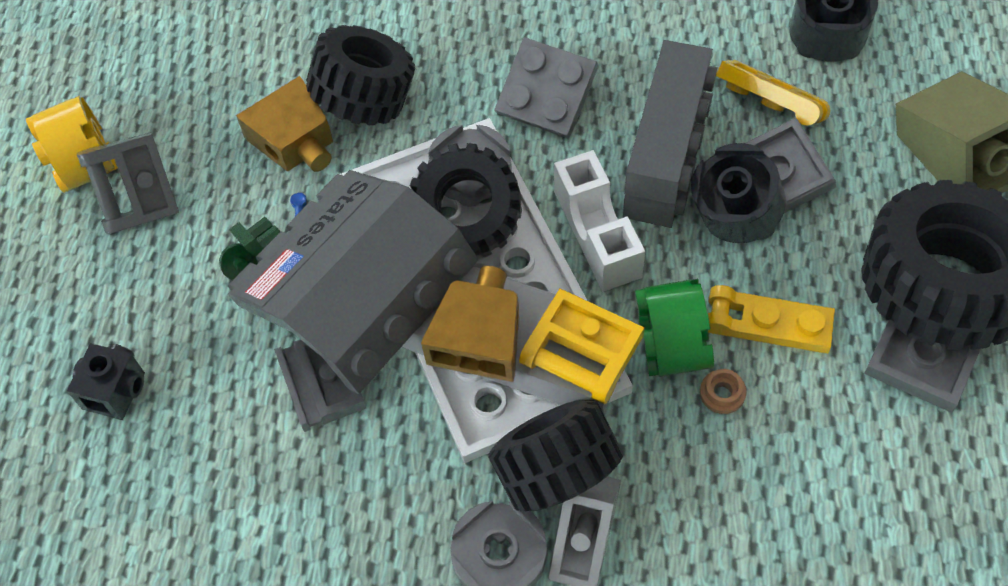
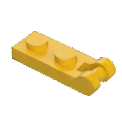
M737 60L721 62L716 76L728 81L726 87L736 93L748 95L750 91L763 97L761 103L776 111L783 112L784 108L795 112V116L800 124L806 126L821 123L827 120L830 115V106L822 98Z
M725 285L713 286L710 289L708 302L712 306V310L708 313L710 325L708 333L829 353L832 342L834 308L740 293ZM729 310L742 311L741 320L733 319L729 315Z

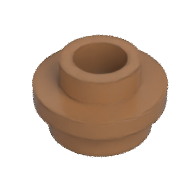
M718 369L707 374L702 380L700 386L701 400L713 412L719 414L733 413L743 405L746 398L745 383L732 370ZM718 387H725L731 392V396L728 398L719 397L715 394L714 390Z

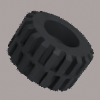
M339 25L337 28L330 27L325 30V33H321L318 36L306 79V89L311 93V99L321 105V109L334 114L336 118L345 119L359 125L360 123H365L368 126L376 125L377 123L386 124L391 119H396L400 111H402L414 76L415 63L412 62L413 57L409 52L405 51L403 45L377 30L356 25Z
M457 143L448 145V152L441 154L438 149L431 153L433 160L430 163L426 164L422 161L417 168L420 172L418 178L412 177L409 186L416 194L442 214L441 204L443 197L454 184L465 180H474L486 185L491 193L492 203L485 217L469 226L455 225L459 228L475 255H482L485 258L492 255L491 251L495 248H503L507 244L506 239L510 234L514 235L518 228L517 221L518 218H521L522 199L514 172H511L508 163L502 157L500 159L497 158L493 150L485 147L484 151L478 149L477 144L467 143L466 148H459Z
M577 400L550 409L507 433L495 444L488 454V458L516 511L520 510V512L537 511L553 507L582 494L612 473L624 456L597 400Z

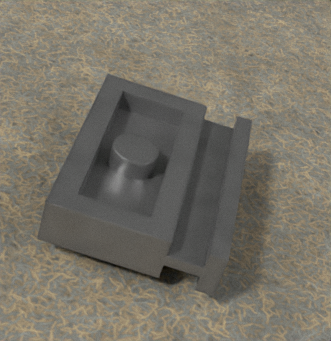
M301 339L293 342L294 345L285 349L278 347L274 349L304 432L311 430L310 427L323 422L325 425L366 409L362 394H357L348 389L328 363Z

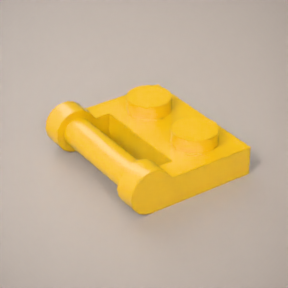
M559 288L525 343L519 357V363L531 369H534L536 366L591 392L592 399L605 405L611 398L620 376L642 340L644 327ZM549 340H552L604 365L605 368L601 375H598L546 350L545 347Z

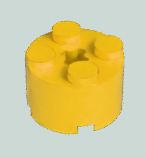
M77 96L26 118V123L37 140L32 143L34 151L44 166L52 164L54 171H52L53 177L63 193L91 182L86 167L80 166L76 154L92 147L107 145L109 142L105 143L100 132L102 127L83 97ZM115 159L103 162L107 174L118 169Z

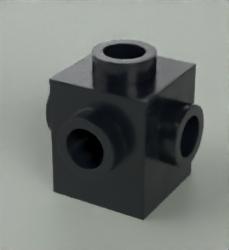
M90 343L84 357L80 358L74 366L73 379L67 392L82 410L123 420L133 398H137L142 391L145 372L134 358V353L128 348L118 344H109L108 347Z

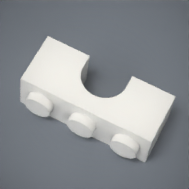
M594 150L554 163V193L602 292L641 279L645 250L628 216L617 219L610 198V181Z

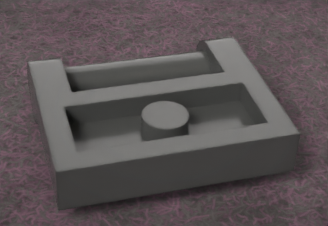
M152 132L104 146L92 147L76 154L80 166L87 169L104 215L101 223L106 234L119 232L179 213ZM115 159L133 211L120 212L103 162Z

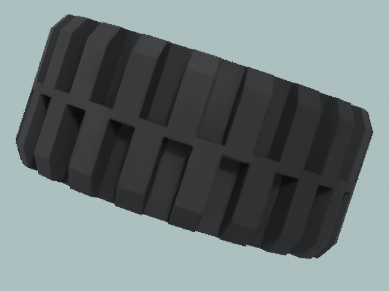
M939 180L935 185H930L929 182L917 184L911 187V190L905 189L893 196L891 201L885 203L879 211L861 268L862 280L866 285L865 291L872 304L878 303L877 311L886 321L892 319L896 322L895 327L907 336L909 333L921 337L919 342L933 346L936 342L945 344V349L959 351L962 350L963 346H970L971 350L988 348L991 342L994 345H998L1008 341V200L1002 197V192L990 188L989 191L978 188L977 183L964 181L962 184H953L952 180ZM939 254L958 258L969 263L982 274L965 273L940 264L930 255Z

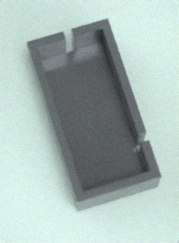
M663 40L626 171L623 218L628 216L631 220L672 228L675 214L684 215L689 193L688 187L695 171L696 155L701 147L705 125L703 124L709 115L713 93L706 91H713L718 67L710 66L712 48Z

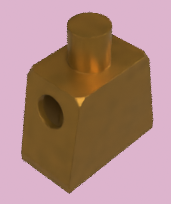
M300 76L240 112L236 117L244 138L287 172L303 161L314 172L325 169L331 162L332 156L325 147L333 143V138L326 116L318 103L311 99V93L307 91L306 84Z
M483 266L480 268L476 284L458 280L450 284L421 342L426 365L514 382L519 328V303L517 293L504 289L507 274L502 269L494 266Z

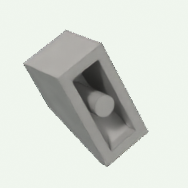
M606 477L589 490L563 502L548 580L570 586L598 585L614 519L621 480Z

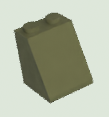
M961 71L895 104L897 136L937 181L952 180L953 184H962L964 181L977 183L978 188L988 191L990 188L1002 193L1008 191L1007 93Z

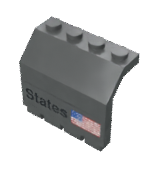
M349 170L344 176L337 174L316 195L319 200L318 203L310 201L287 225L289 232L281 231L256 256L259 261L257 265L249 263L228 285L231 290L228 295L239 307L293 332L328 363L348 389L360 394L442 302L450 284L457 280L461 281L477 263L478 258L459 228L412 189L401 184Z

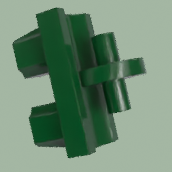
M263 217L247 230L238 222L229 231L240 243L231 244L221 252L219 267L222 273L233 281L249 263L257 265L259 261L256 256L280 233V230L275 225L273 226L266 217Z

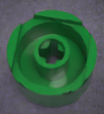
M698 278L635 290L639 325L644 327L643 339L649 377L656 375L662 377L714 368L713 345H707L706 341H709V318L703 290Z

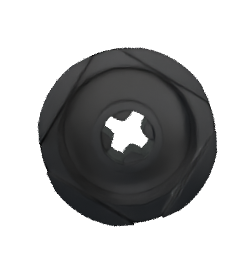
M796 0L789 26L791 40L797 47L798 52L807 58L826 62L853 59L859 55L866 44L878 8V0Z
M733 143L714 150L715 154L705 162L702 160L698 164L691 180L692 197L705 226L711 234L730 243H749L771 237L775 232L776 226L781 221L786 207V196L777 166L764 154L763 150L751 144Z

